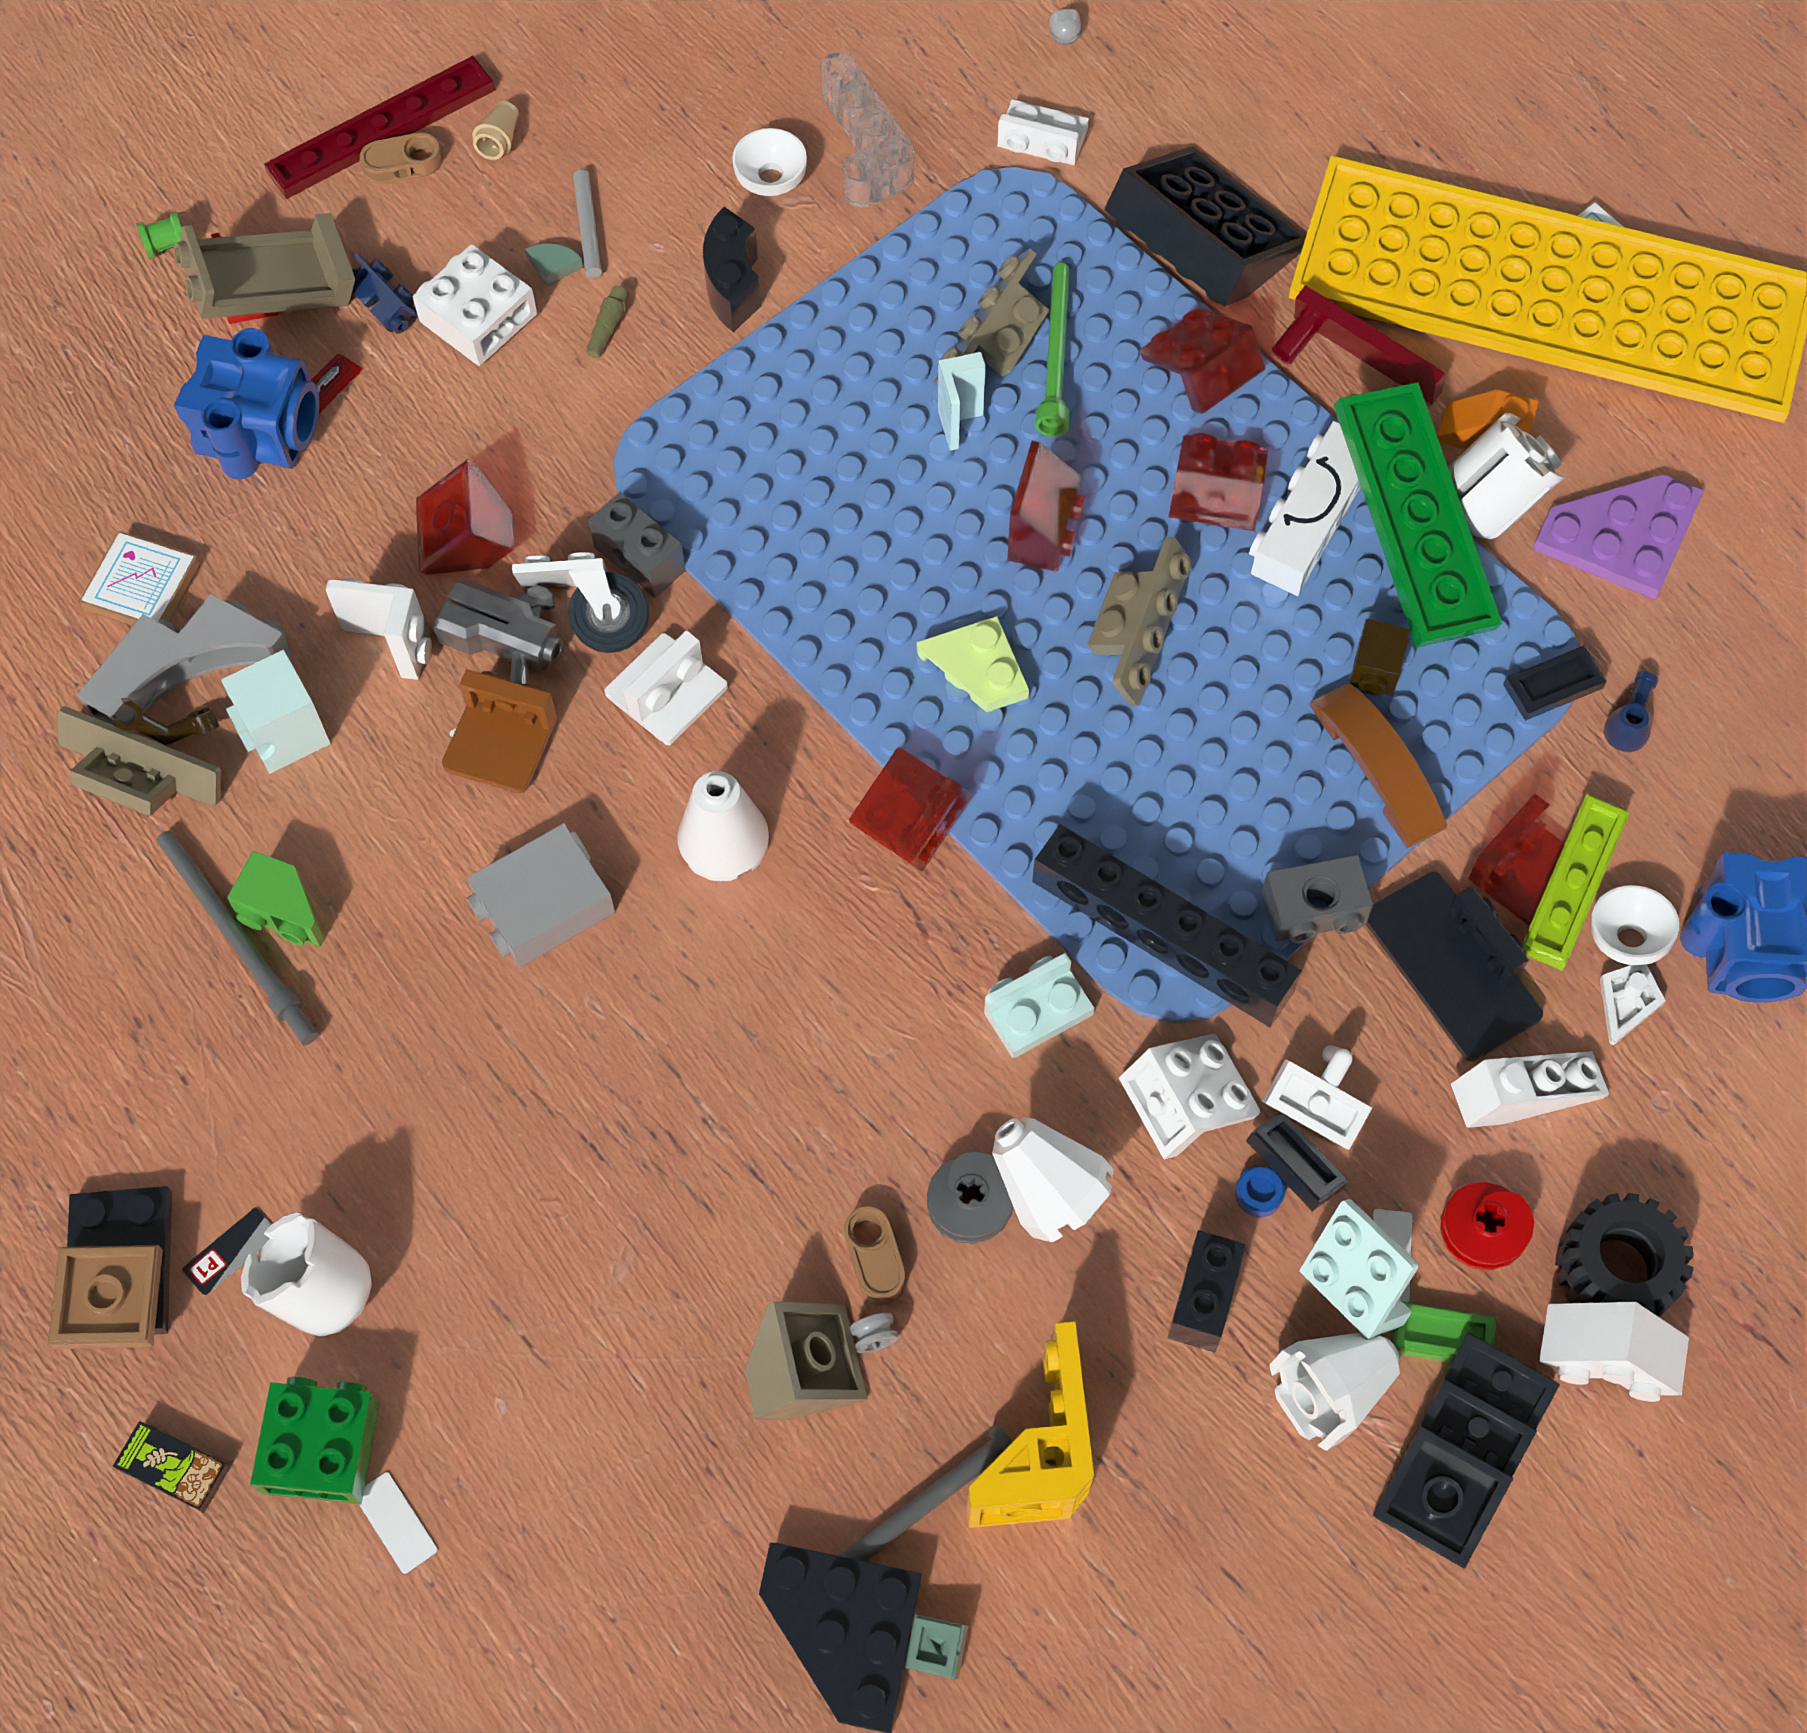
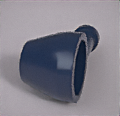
M1640 671L1636 674L1634 680L1636 684L1628 704L1613 711L1604 725L1606 740L1619 751H1637L1644 747L1650 737L1652 725L1646 706L1652 690L1656 688L1659 681L1658 677L1653 673ZM1626 717L1635 718L1639 724L1630 723Z

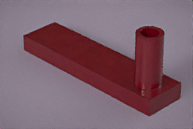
M1307 285L1296 296L1295 320L1272 347V352L1279 360L1286 364H1292L1314 335L1319 333L1401 386L1419 383L1424 400L1431 405L1442 393L1445 372Z

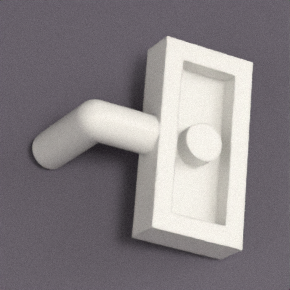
M1334 1045L1325 1047L1322 1057L1328 1063V1066L1321 1078L1285 1059L1262 1102L1349 1150L1372 1107L1338 1089L1340 1082L1352 1063V1054L1348 1050Z

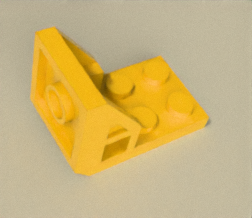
M1076 1322L1055 1323L1052 1340H1045V1353L1042 1355L1045 1383H1054L1055 1390L1051 1391V1402L1048 1403L1050 1427L1025 1429L969 1486L967 1501L969 1528L1070 1519L1088 1497L1094 1477ZM1054 1461L1056 1466H1050L1046 1462Z

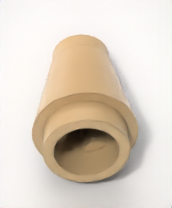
M508 101L498 102L489 114L474 128L472 134L473 146L479 155L489 160H497L509 153L519 115L515 105Z

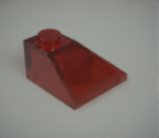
M465 460L416 498L419 573L431 575L488 569L514 550L515 535L513 533L512 512L474 461Z

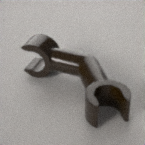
M121 698L125 705L134 709L133 717L128 721H121L117 717L110 716L118 728L127 731L135 729L164 745L172 744L193 734H204L219 727L214 712L210 710L209 706L191 712L187 718L166 726L142 713L141 708L134 700Z

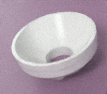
M774 128L756 130L744 136L737 143L732 156L733 169L740 184L750 192L764 196H776L794 189L802 181L807 165L806 150L802 142L790 132ZM768 169L777 170L782 174L778 181L772 183L761 180L759 176Z
M1628 885L1608 891L1599 898L1591 915V933L1599 949L1615 961L1628 965H1645L1660 960L1673 947L1679 932V918L1671 902L1662 894L1642 886ZM1633 929L1642 934L1645 942L1638 947H1628L1619 941L1617 935L1623 930Z

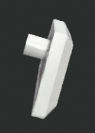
M1647 964L1629 965L1604 974L1600 978L1607 1032L1611 1045L1619 1042L1666 1002Z

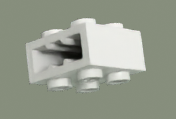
M472 244L460 255H455L451 258L442 271L430 281L424 282L419 287L417 293L412 296L419 322L478 366L482 365L537 315L532 288Z

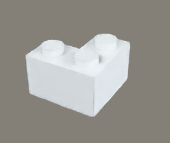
M1637 1302L1548 1304L1539 1361L1556 1371L1558 1378L1562 1381L1583 1385L1589 1383V1378H1603L1606 1381L1622 1385L1629 1390V1395L1633 1398L1655 1402L1660 1400L1661 1395H1682L1689 1337Z

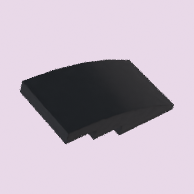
M1468 1332L1372 1516L1465 1569L1513 1481V1475L1537 1432L1536 1428L1558 1390L1560 1383Z

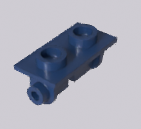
M356 253L354 257L362 265L358 269H352L355 277L352 293L368 308L379 298L380 300L370 312L384 325L387 331L395 332L396 334L404 332L412 315L418 318L414 307L413 295L401 284L395 287L389 281L394 275L379 260L374 258L370 263Z

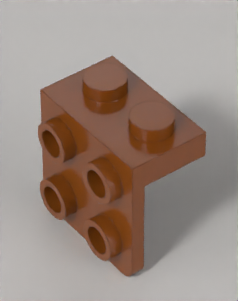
M466 669L459 684L466 707L442 759L444 770L450 774L514 793H524L530 785L557 721L552 696L545 689L535 684L526 683L520 685L506 681L502 676L494 672L483 671L478 673Z

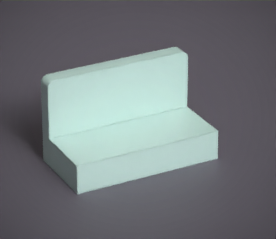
M981 352L939 360L938 413L950 451L959 449L960 420L983 416L985 363Z

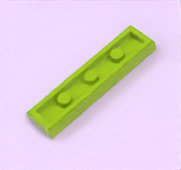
M1586 794L1522 944L1525 947L1526 956L1563 971L1630 812Z

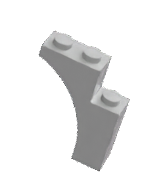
M210 594L181 631L164 619L157 622L142 614L80 690L77 697L89 716L116 726L110 716L117 717L121 721H128L134 715V709L125 705L121 698L134 700L141 708L142 713H145L154 703L171 690L202 674L233 666L252 665L283 649L288 658L292 656V653L285 639L286 633L278 624L269 619L258 620L251 616L249 611L235 600L228 599L225 602Z

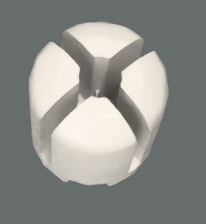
M1504 413L1448 466L1472 535L1484 539L1502 536L1566 477V475L1558 474L1556 470L1563 463L1551 446L1541 435L1535 439L1527 432H1523L1515 426L1521 418L1511 413Z

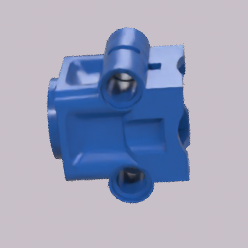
M256 328L241 330L234 335L232 340L203 335L196 351V370L193 376L181 387L174 404L179 418L190 430V443L195 454L218 458L223 472L233 479L250 477L258 469L259 462L293 469L300 452L308 447L313 438L319 415L318 389L315 383L311 382L304 360L275 355L267 335Z
M1723 852L1716 862L1712 876L1709 880L1704 881L1698 890L1699 904L1680 932L1682 946L1693 956L1706 957L1707 989L1711 993L1725 994L1737 1000L1754 1003L1777 1002L1802 995L1807 989V857L1794 856L1783 861L1770 862L1758 859L1750 854Z

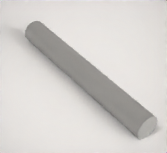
M577 170L574 172L573 178L585 274L589 278H597L601 276L602 269L590 175L586 170Z

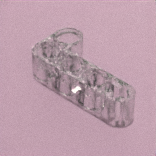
M842 52L827 55L822 60L820 66L822 98L858 150L847 156L842 162L843 197L849 205L863 208L911 187L914 182L915 149L856 61L850 55Z

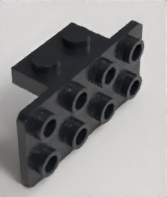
M1429 872L1373 904L1365 925L1464 1059L1476 1061L1540 1022L1543 1017V1010L1519 979L1529 961L1526 956L1525 947L1516 935L1508 933L1498 920V914L1492 902L1486 897H1481L1473 885L1456 896L1439 873Z

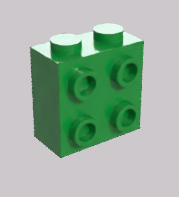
M288 1377L286 1384L270 1382L250 1485L262 1495L362 1504L380 1403L371 1392H367V1386L354 1382H338L336 1389L317 1387V1381L303 1377Z

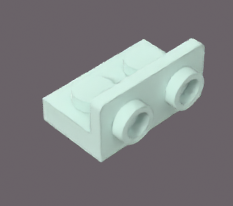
M1066 953L1055 959L1052 956L1044 957L1029 968V973L1014 981L1012 978L1003 979L988 991V995L985 997L984 1014L1013 1059L1094 1015L1095 1008L1071 973V960Z

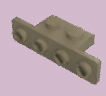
M1028 249L1018 257L1012 254L1003 262L997 271L1001 278L996 285H991L982 294L977 303L981 306V309L976 316L972 315L962 325L958 332L961 340L956 347L952 346L940 360L981 352L983 360L1002 377L1011 372L1049 312V309L1019 284V281L1036 256L1033 250ZM937 375L936 379L934 380V382H935L937 385H938V375Z
M1175 537L1165 538L1153 571L1114 573L1087 644L1095 655H1121L1112 682L1129 706H1139L1144 691L1149 686L1151 672L1158 653L1163 648L1164 637L1171 617L1176 612L1177 601L1185 579L1190 574L1191 560Z
M63 706L57 711L58 744L86 756L70 770L71 785L148 816L153 815L175 792L210 806H215L220 801L221 769L218 766L127 730H122L117 726L69 707Z

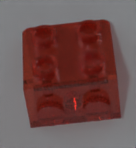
M1206 309L1189 311L1183 316L1181 321L1168 330L1153 336L1151 342L1140 349L1144 361L1181 375L1191 409L1200 414H1204L1265 370L1253 326Z

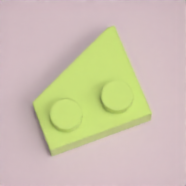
M997 616L917 642L916 651L918 656L924 661L929 659L945 672V678L958 689L968 692L971 700L986 712L1029 698V688Z

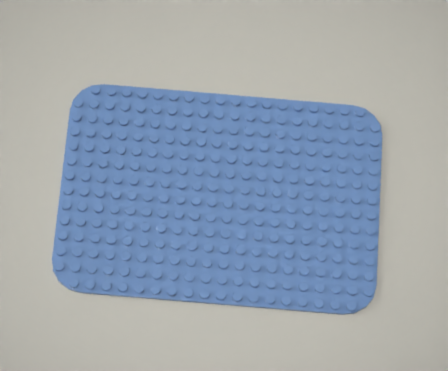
M1010 167L981 170L974 176L957 183L647 408L622 434L613 460L617 494L619 492L622 493L682 543L686 572L1110 996L1138 1015L1171 1023L1210 1019L1233 1005L1032 882L1034 859L1060 824L1286 961L1310 940L1299 943L1291 942L1290 939L1275 941L1261 892L1267 872L1358 855L1367 887L1370 889L1423 842L1421 841L1406 848L1382 813L1385 803L1342 740L1338 738L1333 741L1310 707L1312 700L1350 682L1365 619L1409 628L1362 488L1299 596L1251 574L1254 556L1249 555V552L1257 534L1260 531L1267 533L1272 523L1269 522L1271 512L1279 498L1287 500L1291 490L1288 489V486L1297 467L1300 465L1306 468L1310 458L1307 457V454L1316 435L1319 433L1325 436L1332 422L1339 423V421L1077 192L1055 179L1053 175L1047 172ZM1028 249H1031L1036 253V256L1019 281V284L1049 309V312L1010 373L1002 377L984 361L983 416L960 420L959 449L950 451L938 413V385L934 382L938 375V362L952 346L956 347L961 340V337L958 335L960 328L972 315L976 316L981 309V306L977 304L978 300L991 285H996L1001 278L997 271L1003 262L1012 254L1018 257ZM1064 262L1069 266L1070 272L1062 400L1070 411L1069 429L1065 434L1050 437L1040 434L1035 429V414L1037 407L1045 399L1053 268L1055 264ZM1175 537L1191 560L1190 574L1185 579L1177 601L1176 612L1171 617L1164 637L1163 648L1158 653L1151 672L1149 686L1144 691L1140 705L1129 706L1112 682L1121 655H1095L1087 644L1114 573L1153 571L1165 538ZM1475 539L1473 541L1502 625L1494 631L1419 648L1415 647L1411 632H1409L1401 673L1393 696L1385 694L1371 695L1357 688L1376 706L1402 739L1425 776L1446 821L1554 728L1574 703L1572 701L1525 721L1503 686L1506 677L1579 647L1575 634L1556 610ZM997 616L1029 688V698L986 712L971 700L968 692L958 689L945 678V672L929 659L924 661L918 656L916 651L917 642ZM1312 897L1308 899L1310 904L1315 907H1328V904L1320 898Z

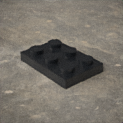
M168 1186L69 1194L67 1247L159 1245L163 1253L154 1335L168 1334L172 1191Z

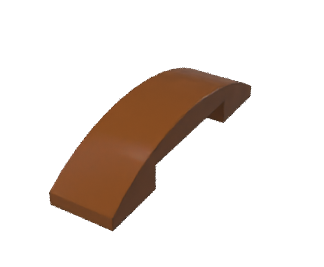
M1347 683L1310 702V707L1333 741L1338 738L1342 740L1385 803L1382 813L1406 848L1446 829L1447 823L1441 808L1412 754L1387 719L1362 692L1352 684Z

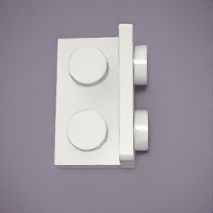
M1012 99L1006 115L1002 114L998 122L997 146L1013 152H1022L1046 158L1053 162H1062L1075 166L1088 130L1089 118Z

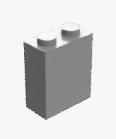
M564 823L467 877L472 891V895L466 898L469 906L480 922L486 918L494 928V931L489 933V936L502 958L510 954L518 968L615 913L611 894Z

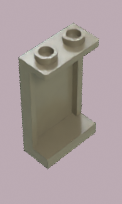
M331 213L315 214L310 231L197 239L193 226L185 225L182 227L180 242H175L174 245L176 264L178 268H184L187 276L186 292L190 302L196 303L201 319L349 305L355 277Z

